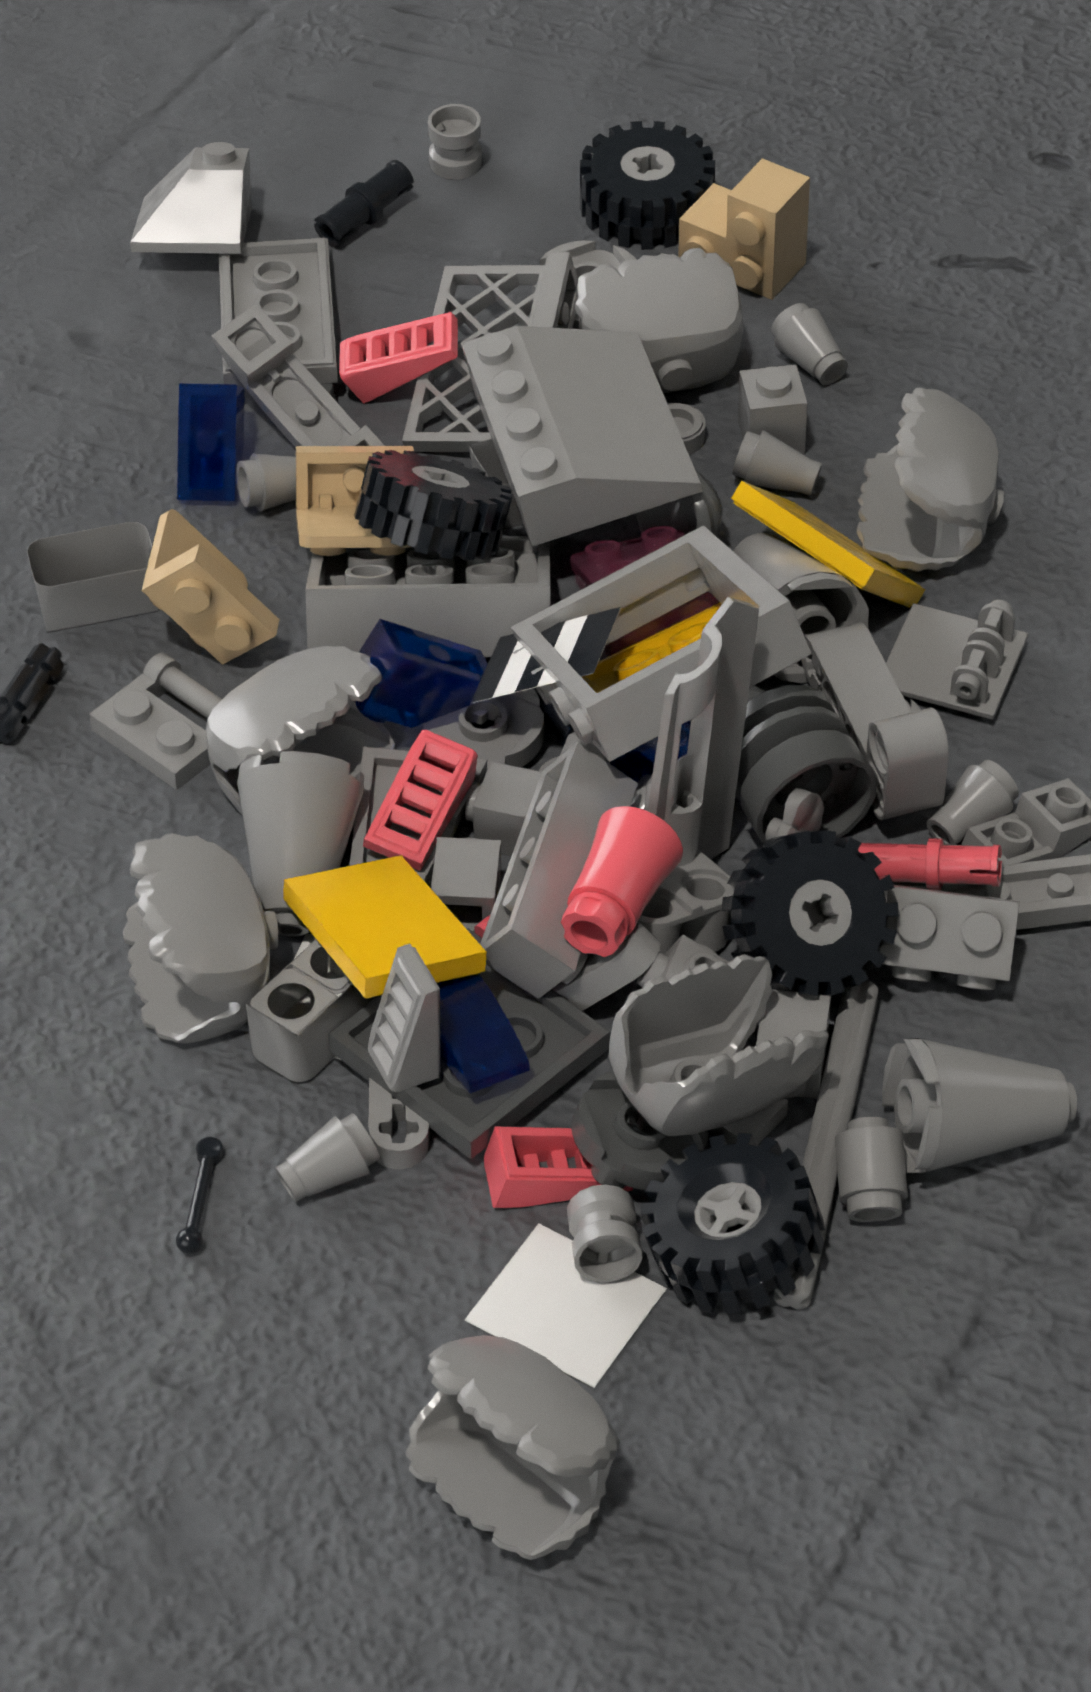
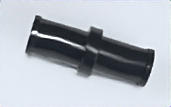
M391 160L382 170L366 182H356L346 189L345 198L324 214L315 218L314 221L316 223L314 227L319 237L328 238V245L336 247L363 224L371 225L383 216V209L414 187L412 185L414 179L409 169L402 162Z

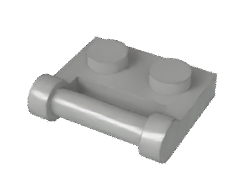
M162 652L154 655L148 661L143 673L89 713L91 730L178 790L210 765L206 730L159 699V697L168 691L206 718L209 717L212 709L222 699L183 673L180 663Z

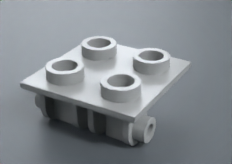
M993 600L991 603L984 605L981 608L978 620L913 603L886 664L903 696L993 720L1027 641L1028 633L1014 629L1015 616L1012 606L1004 600Z

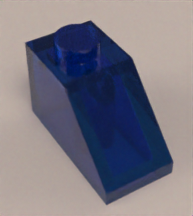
M179 383L177 500L236 501L238 491L236 468L238 462L242 461L244 448L245 388L236 384Z
M379 619L359 650V653L370 656L371 664L378 668L382 679L380 683L373 687L368 698L362 702L355 701V704L360 713L372 721L378 723L390 721L413 728L475 704H470L488 663L481 650Z

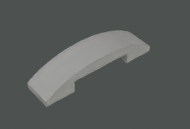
M257 303L211 335L212 342L245 389L295 448L296 446H385L367 425L360 428L293 354V343Z

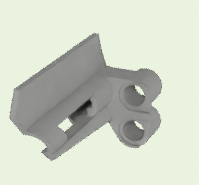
M727 597L702 630L698 668L689 673H676L664 695L653 775L648 780L646 786L644 810L655 814L669 824L680 838L683 847V856L680 863L660 885L638 920L661 943L660 952L663 954L682 935L687 936L698 944L711 948L713 951H718L728 942V939L725 940L722 926L730 925L731 912H722L721 909L723 897L733 896L734 887L727 884L730 876L711 859L729 848L759 608L755 605L732 597ZM691 720L688 751L686 755L678 759L681 727L683 723Z

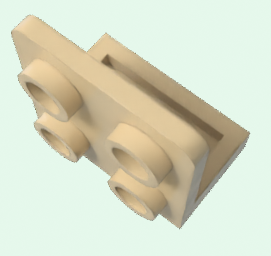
M296 446V521L299 545L310 548L312 553L322 556L340 555L346 552V548H370V552L374 554L391 556L402 554L405 552V548L411 547L408 545L400 547L392 544L391 539L388 537L379 538L371 533L372 529L363 528L358 524L359 520L355 519L354 513L369 456L372 457V454L375 452L384 454L385 450H395L403 454L404 450L414 451L413 446Z
M171 509L160 515L141 590L149 597L153 605L169 615L190 635L197 645L204 647L222 665L275 637L280 619L247 589L248 583L243 572L179 512Z

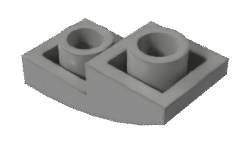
M1069 778L1024 792L1020 796L1014 813L967 828L962 845H1001L1002 856L998 858V861H1002V865L1060 858L1091 837V800Z

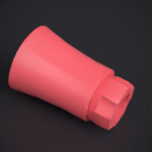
M630 806L614 807L602 814L591 850L582 872L568 897V907L561 919V924L565 930L564 938L574 948L585 954L593 953L607 957L614 954L623 943L625 937L632 933L644 909L660 885L682 859V843L669 824L651 812Z

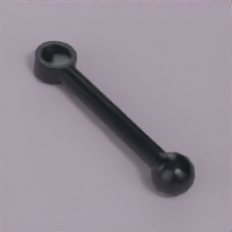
M214 1137L203 1138L196 1145L197 1160L200 1162L186 1227L180 1230L176 1236L178 1249L186 1254L197 1252L203 1243V1237L198 1230L213 1166L223 1159V1145L220 1140Z

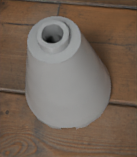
M762 532L750 535L735 547L734 553L790 601L804 635L858 622H863L868 628L869 608L858 588L844 576L771 533ZM802 660L774 674L781 681L808 682Z
M284 751L280 752L279 763L261 765L262 754L253 756L240 764L237 780L253 885L259 895L263 911L275 912L278 935L290 937L303 936L308 934L309 930L283 899L284 879L340 868L364 793L365 776L360 771L354 778L350 775V763L319 753Z
M920 1038L903 1039L905 1043H896L891 1048L885 1065L882 1106H894L896 1128L903 1132L906 1173L922 1174L1060 1136L1064 1133L1068 1122H1072L1076 1116L1077 1095L1072 1083L1066 1082L1063 1073L1055 1068Z

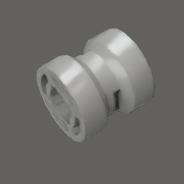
M448 104L433 110L427 122L428 136L432 142L429 148V165L431 170L440 177L453 180L469 178L476 174L482 166V147L478 142L481 137V117L479 113L472 107L463 104Z
M606 1184L591 1186L579 1191L571 1198L567 1206L569 1232L574 1237L572 1251L575 1268L583 1277L597 1282L617 1281L629 1276L638 1269L642 1261L640 1236L635 1230L636 1212L634 1200L622 1188Z

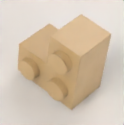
M762 158L732 190L713 183L679 219L678 257H681L685 251L693 248H701L706 253H717L733 268L737 286L773 300L806 264L810 177Z

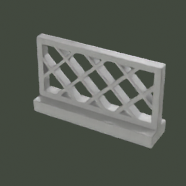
M548 252L545 265L445 266L433 316L448 313L452 310V313L458 319V327L465 323L474 332V334L461 343L489 333L511 328L517 323L521 326L572 329L576 315L575 303L578 299V277L570 252ZM457 285H480L484 289V291L463 305L454 298ZM519 285H537L536 291L517 305L506 296L507 293ZM497 301L506 312L483 327L473 316ZM434 341L429 343L428 346L434 345ZM461 343L458 344V357L417 378L402 439L403 445L413 446L415 452H470L469 446L473 451L472 444L491 439L489 432H479L475 428L476 425L485 420L479 405L464 415L452 405L474 390L467 364L463 361L465 356ZM455 367L464 378L440 393L433 385L434 379ZM442 411L454 421L439 432H422L424 423Z

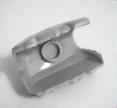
M693 248L685 251L681 257L664 253L658 256L643 255L637 261L628 259L622 262L618 269L610 263L601 264L593 271L584 273L579 277L577 285L578 299L575 303V311L582 320V329L638 332L663 394L698 388L720 380L731 372L739 355L743 336L742 303L733 268L717 253H706L701 248Z
M915 388L912 394L906 393L902 399V409L906 414L898 422L901 427L895 435L899 441L898 445L894 446L887 453H877L875 458H868L864 465V473L868 478L861 486L862 494L858 499L861 506L858 514L863 522H859L857 534L863 543L862 548L864 552L889 562L895 569H908L917 573L922 570L936 571L943 567H952L981 544L986 533L987 523L993 524L1001 511L1004 491L996 489L999 453L996 437L985 421L964 404L940 390Z
M322 646L291 654L277 660L230 691L212 709L206 725L209 761L218 786L241 814L242 809L237 780L240 764L250 757L262 754L261 765L279 763L280 752L284 751L319 753L350 763V775L355 778L361 769L363 746L386 749L395 748L391 734L382 724L380 716L370 712L363 703H360L369 697L373 687L380 683L382 679L378 668L371 664L370 656L355 652L345 646Z
M171 833L165 834L160 839H148L136 843L133 849L134 858L130 865V874L132 877L140 879L134 894L139 901L126 912L128 921L123 930L124 943L132 945L128 952V962L132 965L129 970V976L136 984L134 992L145 1003L141 1008V1020L144 1027L154 1029L158 1038L185 1044L218 1037L240 1028L248 1022L246 1004L268 984L270 979V950H276L278 947V924L275 912L263 911L259 895L245 868L231 851L223 849L214 842H207L197 835L181 836Z
M744 954L735 957L728 963L725 961H718L712 965L703 963L696 965L691 970L686 969L669 979L658 977L649 980L642 989L631 992L624 1006L616 1013L612 1025L608 1055L616 1081L633 1107L650 1126L662 1134L668 1136L697 1134L747 1118L793 1093L810 1078L813 1071L822 1063L824 1048L829 1037L828 1032L825 1030L818 1032L804 1030L799 1032L792 1040L788 1037H779L774 1041L765 1040L755 1047L748 1046L743 1049L747 1039L755 1031L757 1023L765 1014L766 1002L772 993L770 985L772 972L769 961L766 958L760 956L753 958Z
M482 1335L462 1338L441 1345L428 1355L431 1360L427 1368L434 1375L431 1383L439 1391L419 1412L409 1429L410 1444L406 1450V1457L411 1461L409 1471L416 1478L424 1482L436 1483V1491L440 1494L441 1500L451 1504L457 1515L469 1518L473 1527L482 1531L494 1532L492 1542L499 1548L516 1552L522 1558L529 1560L546 1556L556 1549L568 1550L576 1538L588 1533L590 1521L598 1517L600 1502L606 1494L605 1482L616 1452L619 1449L620 1439L595 1399L574 1379L545 1356L518 1342L504 1337Z

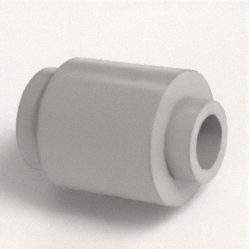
M862 1117L849 1121L847 1123L848 1130L842 1131L835 1136L839 1200L842 1204L847 1205L848 1218L859 1222L891 1220L901 1216L902 1201L908 1197L903 1132L900 1129L889 1127L888 1120L882 1117Z

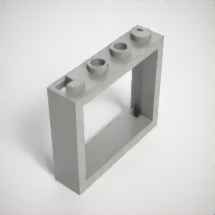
M704 525L511 627L515 638L523 645L522 648L513 653L515 654L525 648L541 665V667L531 671V673L535 674L544 668L556 681L553 684L536 687L545 704L552 703L565 726L571 724L583 746L592 742L609 762L659 735L664 695L676 673H689L698 668L701 638L596 693L541 634V632L555 624L621 607L606 645L694 598L709 592L721 604H723L727 597H732L759 608L749 687L812 654L790 601Z

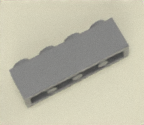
M576 742L541 773L480 943L487 952L486 965L538 999L560 982L565 985L569 984L575 979L585 964L587 953L585 954L577 950L564 938L565 930L561 924V919L568 907V897L582 872L591 850L600 817L611 808L631 806L638 785L636 781L579 742Z

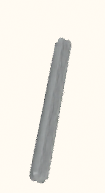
M865 981L859 986L845 987V992H842L802 1164L824 1219L825 1230L820 1231L823 1240H825L838 1182L835 1136L842 1131L848 1130L847 1123L852 1119L878 1002L877 995L879 990L872 981ZM810 1253L815 1267L807 1277L797 1272L792 1275L796 1285L794 1290L784 1296L778 1288L775 1289L774 1300L778 1305L782 1307L791 1306L801 1310L811 1303L821 1254Z

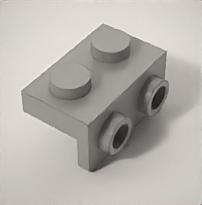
M894 885L895 888L888 890L886 902H898L899 916L888 917L886 928L897 930L894 944L882 945L880 953L887 957L883 964L893 966V977L915 981H930L932 971L958 974L956 985L984 990H995L997 979L1010 980L1020 901Z

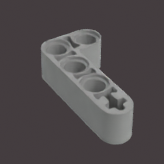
M863 622L804 635L812 653L802 659L803 668L810 686L826 695L848 731L849 736L852 737L877 778L876 797L871 804L876 817L879 820H885L942 805L947 776L948 741L938 712L934 708L911 712L869 629Z

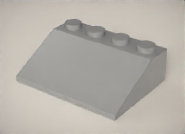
M514 326L461 343L477 401L532 547L703 492L701 482L638 332Z
M502 536L498 553L495 556L490 555V559L485 560L475 556L474 561L463 560L453 555L452 559L441 558L438 553L428 551V554L416 552L414 547L405 548L404 553L391 556L374 554L370 552V548H346L345 553L335 556H322L312 553L305 589L307 649L322 646H345L355 652L370 656V658H382L384 664L391 666L412 665L418 662V658H442L444 663L450 665H469L476 663L479 657H491L500 637L513 634L512 626L550 607V541L532 547L528 536Z

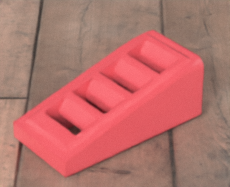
M452 312L359 334L340 342L339 375L342 381L364 404L458 357V319ZM434 341V345L428 346L429 343Z
M422 730L410 748L364 838L363 847L389 858L402 855L412 868L421 871L436 846L437 837L442 836L475 780L477 753L469 747L436 733ZM420 782L443 793L438 795L417 786L416 783ZM404 803L431 814V817L428 818L402 806ZM392 823L398 824L421 834L419 841L390 829Z
M494 1127L484 1154V1167L493 1208H521L568 1201L583 1189L601 1185L591 1173L592 1164L584 1158L576 1146L571 1128ZM574 1157L576 1168L568 1167L567 1158ZM547 1161L548 1168H540L539 1162ZM629 1186L622 1188L625 1191L633 1190V1188Z

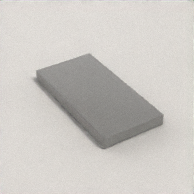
M328 238L243 243L241 254H219L221 328L257 303L293 343V354L320 384L338 383ZM222 357L224 390L245 389Z

